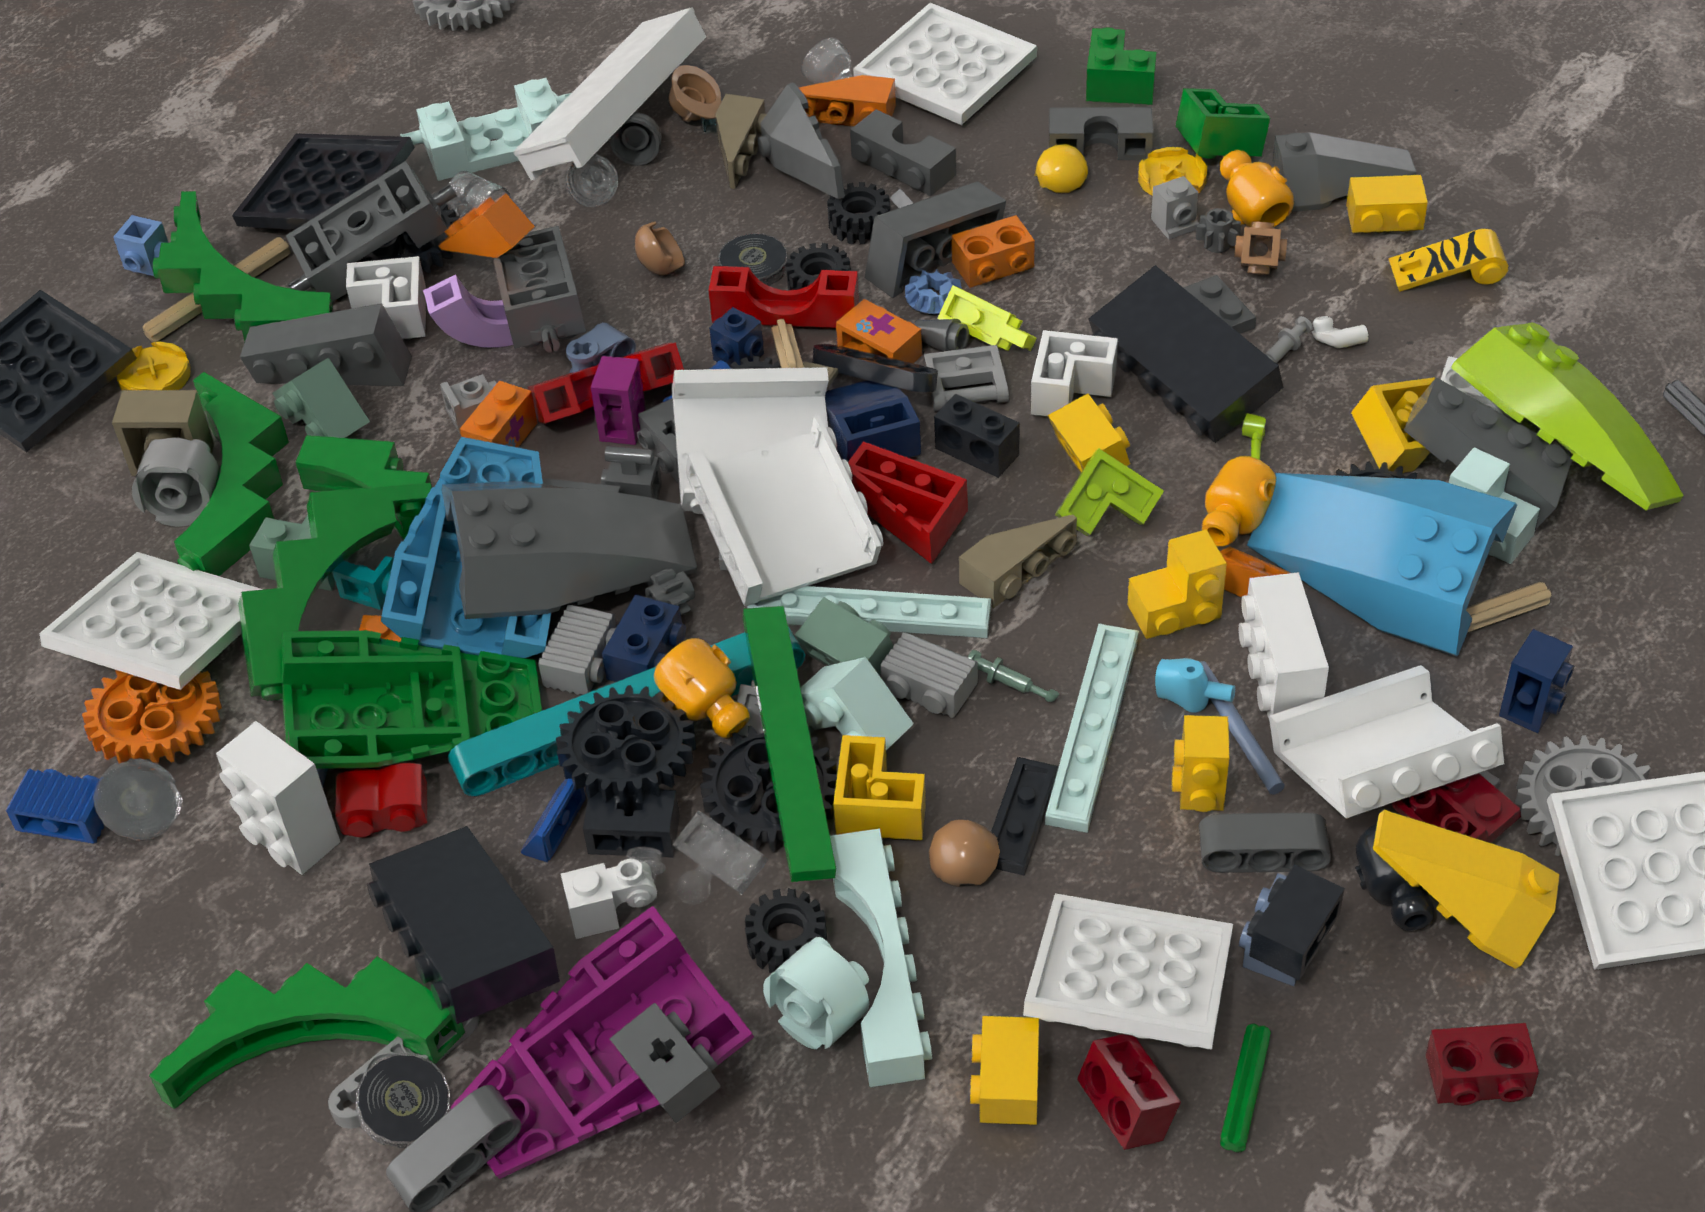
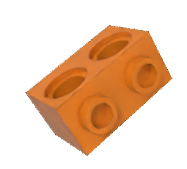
M1017 215L952 235V263L969 288L1034 268L1035 240Z

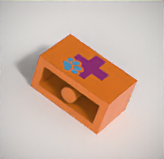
M863 299L836 322L838 346L909 363H914L922 356L921 328L866 299Z
M499 380L459 429L461 437L518 448L537 424L532 392Z

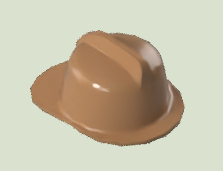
M690 65L679 66L673 71L672 87L669 93V102L673 110L685 122L701 120L703 118L716 119L715 114L722 101L719 86L714 78L706 71Z

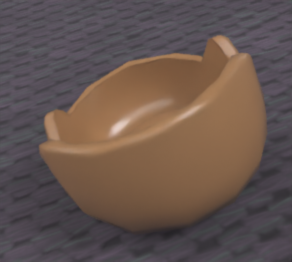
M654 221L638 229L635 236V251L640 263L651 273L667 275L683 267L685 259L670 231L665 227L653 229V226L657 224Z
M954 820L935 832L928 853L931 870L935 876L947 884L959 887L960 884L981 885L997 866L1000 850L997 837L986 827L969 820Z

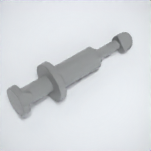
M1299 316L1295 320V326L1292 329L1283 328L1278 333L1279 340L1265 355L1277 363L1289 350H1297L1301 346L1299 337L1313 329L1312 323L1307 318Z

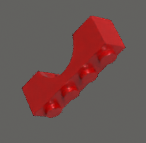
M713 266L708 290L712 323L734 307L748 315L754 316L761 321L762 325H777V320L784 319L785 324H791L792 326L836 328V322L859 303L858 271L821 270L817 279L807 287L798 290H780L761 282L753 274L750 267Z
M676 342L664 343L620 357L639 359L643 391L673 383L674 370H684ZM598 365L528 386V390L532 392L538 422L548 423L593 407L591 385Z

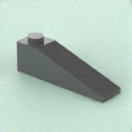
M795 83L787 84L760 123L762 136L758 137V146L762 157H767L775 168L837 199L845 198L841 166L827 138L822 139L816 117H809L804 109L808 108V101L805 95Z

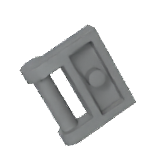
M997 345L924 354V366L938 370L936 391L930 392L934 412L939 411L954 394H958L973 402L996 400V403H1004L1009 401L1008 386ZM993 383V385L950 391L943 390V388Z

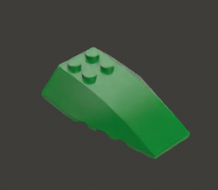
M367 630L283 631L282 699L285 742L313 762L316 769L381 767L448 752L463 741L542 711L535 660L486 651H480L479 656L461 653L460 647L446 644L443 645V649L418 645V639L401 637V642L382 639L381 633Z

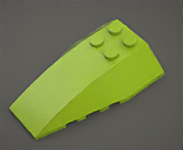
M1531 322L1494 327L1455 360L1450 367L1511 418L1519 423L1526 418L1541 428L1537 433L1540 438L1549 444L1557 440L1573 454L1571 459L1582 467L1595 465L1605 472L1601 480L1643 509L1650 510L1677 503L1683 498L1684 495L1663 458L1640 425L1619 400L1587 368L1578 362V355L1565 346L1555 344L1548 338L1550 334L1542 326Z

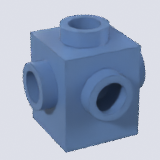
M131 215L113 237L123 267L126 270L154 276L153 259L154 257H159L160 244L168 243L163 224L160 221Z

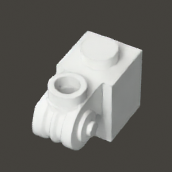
M635 859L623 860L618 866L607 869L604 863L561 873L576 939L618 929L616 908L621 903L627 901L629 906L638 908L650 904L657 897V889L649 864Z

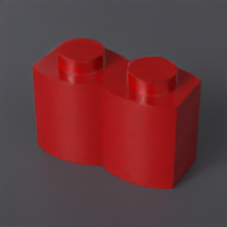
M400 763L384 767L380 770L355 769L337 775L335 817L341 833L354 837H366L383 829L405 832L425 825L427 823V780L422 765Z

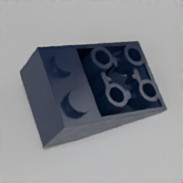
M866 380L826 391L825 403L828 427L834 432L837 449L842 459L849 462L863 441L907 458L921 454L920 421L908 397L897 387Z

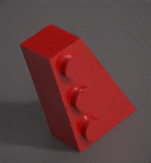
M863 441L848 464L852 472V484L856 492L860 491L865 497L868 508L867 514L932 564L968 512L967 479Z

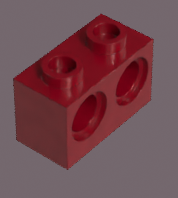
M1526 1023L1431 1030L1426 1050V1059L1437 1104L1454 1103L1463 1106L1480 1100L1501 1099L1505 1102H1515L1525 1097H1532L1539 1069ZM1499 1063L1508 1064V1065L1512 1066L1513 1068L1504 1067V1066L1500 1065ZM1452 1067H1460L1466 1071H1457Z
M1121 1034L1093 1040L1077 1080L1122 1148L1127 1150L1163 1141L1181 1103L1179 1098L1135 1036Z

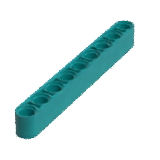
M788 626L796 669H798L805 660V653ZM745 632L715 643L730 659L731 663L728 667L736 678V688L730 697L739 694L741 684L751 686L752 680H754ZM656 667L457 744L450 751L448 761L463 792L468 796H480L559 765L556 737L561 736L560 724L569 723L567 713L569 711L580 713L579 702L581 700L589 704L595 703L593 695L595 692L599 693L603 698L609 697L611 687H614L618 694H624L626 687L631 685L633 694H639L647 686L649 687L650 696H655L660 692L654 680Z

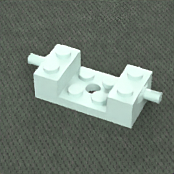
M546 78L529 80L525 83L514 85L518 107L502 109L498 112L479 117H470L459 122L456 121L449 101L431 104L427 107L416 109L420 125L419 130L400 134V136L411 137L413 145L422 143L425 145L438 181L516 162L519 159L513 151L571 93L560 96L556 95L551 90Z

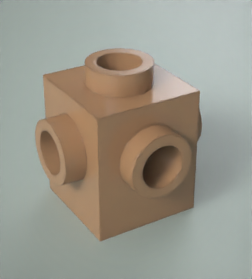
M1252 222V227H1244V236H1236L1234 257L1241 258V266L1248 267L1247 273L1269 275L1270 268L1277 269L1278 261H1285L1287 239H1280L1281 229H1274V223ZM1263 243L1267 246L1268 251L1264 256H1257L1254 253L1253 249L1256 244Z

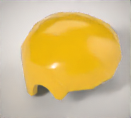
M1067 144L1054 145L1044 150L1037 161L1035 176L1038 177L1041 188H1047L1055 193H1070L1081 187L1088 175L1085 157L1078 149Z

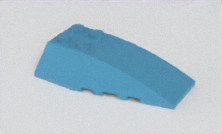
M460 438L442 469L438 482L434 488L432 487L426 497L422 510L411 523L406 538L403 542L401 541L395 551L381 622L400 638L418 639V645L443 649L444 644L460 647L461 653L478 656L480 651L526 658L545 651L551 613L465 619L459 589L462 562L454 521H447L442 495V484L508 481L543 484L538 451L471 438Z
M1276 473L1272 500L1262 523L1252 531L1247 546L1280 568L1291 573L1299 572L1301 580L1307 585L1337 602L1352 614L1354 613L1379 631L1458 657L1473 619L1466 611L1492 543L1494 540L1503 543L1517 504L1440 480Z

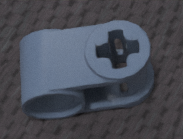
M602 322L597 324L591 331L567 345L566 355L572 364L569 373L598 365L602 356L623 357L635 353V341L608 323Z

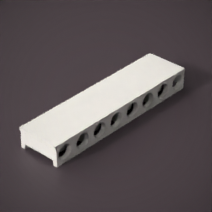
M693 7L642 22L513 151L530 180L537 179L546 168L559 164H567L573 161L577 168L583 167L706 38L694 14Z

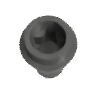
M917 319L914 325L921 328L922 342L942 352L965 349L968 344V326L961 323L959 319Z

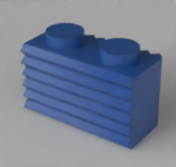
M30 768L22 779L6 812L16 831L94 844L97 843V837L100 836L105 823L98 813L95 800L98 785L102 780L90 775L83 776L81 779L78 776L75 778L71 775L65 776L53 769H46L41 772L40 770L34 771Z

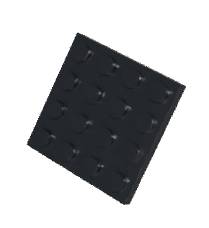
M296 133L233 213L232 217L238 227L297 229L405 162L415 148L411 137Z
M39 290L0 322V435L27 453L135 361L137 357L132 348L44 291Z

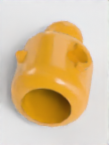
M1234 150L1224 156L1220 163L1221 175L1229 181L1226 195L1229 204L1233 208L1231 211L1233 218L1236 221H1241V225L1246 224L1248 227H1252V222L1274 223V227L1281 224L1289 216L1294 205L1293 193L1286 184L1287 179L1279 173L1280 169L1278 167H1272L1264 162L1252 163L1251 157L1245 151Z
M1250 456L1236 457L1229 460L1222 467L1206 492L1205 507L1208 514L1202 521V530L1207 529L1216 546L1229 545L1235 541L1238 534L1246 535L1252 533L1262 523L1275 488L1276 475L1273 470L1261 460Z
M687 639L669 651L656 666L654 680L660 691L664 693L666 702L670 700L675 704L677 710L682 709L685 711L689 720L698 721L708 717L712 721L715 733L724 739L731 738L734 732L738 733L750 720V714L745 705L735 702L730 697L736 688V678L728 667L731 663L730 659L715 644L711 647L702 639Z

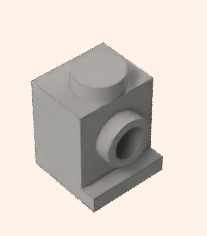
M1185 176L1153 186L1151 220L1168 240L1196 230L1199 224L1196 220L1198 191Z
M482 374L449 386L448 382L440 384L446 411L459 433L461 426L497 384L495 380L487 382Z

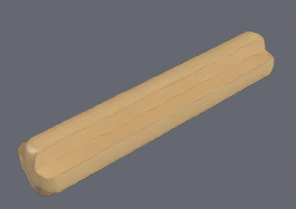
M784 319L777 320V325L771 327V333L781 368H804L792 325L785 324Z
M1538 582L1468 606L1466 611L1473 618L1468 632L1548 605L1551 597L1550 589H1547L1545 583Z

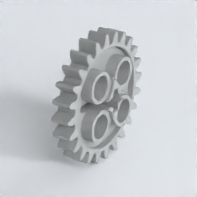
M412 0L415 13L420 15L421 21L428 20L429 26L438 23L439 29L451 25L452 31H455L458 26H463L464 30H468L471 24L480 28L482 21L491 24L493 23V16L502 18V10L509 11L510 3L515 2V0Z
M1582 735L1579 745H1574L1566 736L1563 738L1561 748L1550 741L1547 743L1545 753L1537 749L1534 751L1531 762L1525 761L1522 773L1519 775L1516 785L1518 792L1515 799V804L1521 806V817L1519 819L1530 820L1527 828L1528 834L1542 833L1540 846H1545L1551 842L1557 844L1555 855L1559 856L1562 853L1547 804V798L1550 794L1649 780L1647 777L1651 769L1650 766L1636 767L1635 762L1638 757L1636 753L1627 757L1621 756V744L1616 745L1612 750L1605 749L1604 738H1600L1596 746H1592L1589 744L1586 735Z

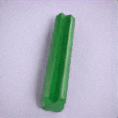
M1252 1023L1245 1030L1221 1133L1220 1145L1225 1150L1239 1153L1246 1148L1271 1035L1270 1029L1266 1026Z

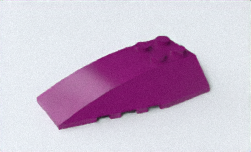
M651 906L579 960L568 972L570 978L557 993L552 991L540 1004L542 1010L525 1029L520 1027L510 1038L511 1046L497 1061L492 1059L451 1105L450 1108L453 1109L476 1089L486 1085L496 1086L520 1120L522 1125L518 1135L487 1162L498 1179L660 1104L610 1040L613 1035L653 1003H656L666 1016L674 1011L691 1032L685 1040L692 1048L701 1044L717 1065L754 1038L752 1032L728 1001L721 997L689 956L678 937L654 906ZM671 1056L665 1062H669L673 1057Z

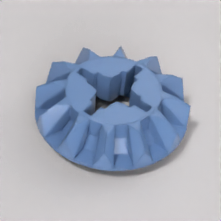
M938 269L934 273L922 270L920 276H911L909 284L905 285V298L907 303L917 311L938 314L945 303L952 285L961 288V282L959 279L953 278L951 272L940 274ZM928 288H934L935 290H940V291H939V295H938L936 292H934L932 289H928Z

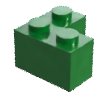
M1110 27L1092 28L1087 64L1086 101L1153 105L1157 52L1141 49L1125 50V30Z
M1183 88L1175 127L1200 157L1213 159L1217 155L1226 156L1234 150L1245 151L1249 156L1262 157L1271 118L1259 104L1226 103L1215 89Z

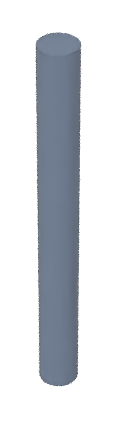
M1201 661L1200 663L1206 671L1208 681L1219 683L1205 661ZM1210 698L1220 716H1228L1229 730L1269 793L1273 795L1281 792L1285 784L1233 703Z

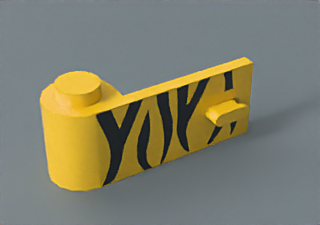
M1491 229L1474 230L1388 258L1399 292L1469 269L1474 280L1479 284L1485 285L1500 281L1508 272V263L1497 234Z

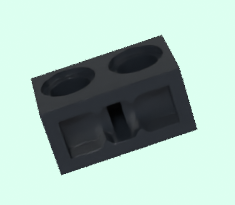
M954 394L934 416L935 449L997 478L1019 456L1020 423L958 394Z

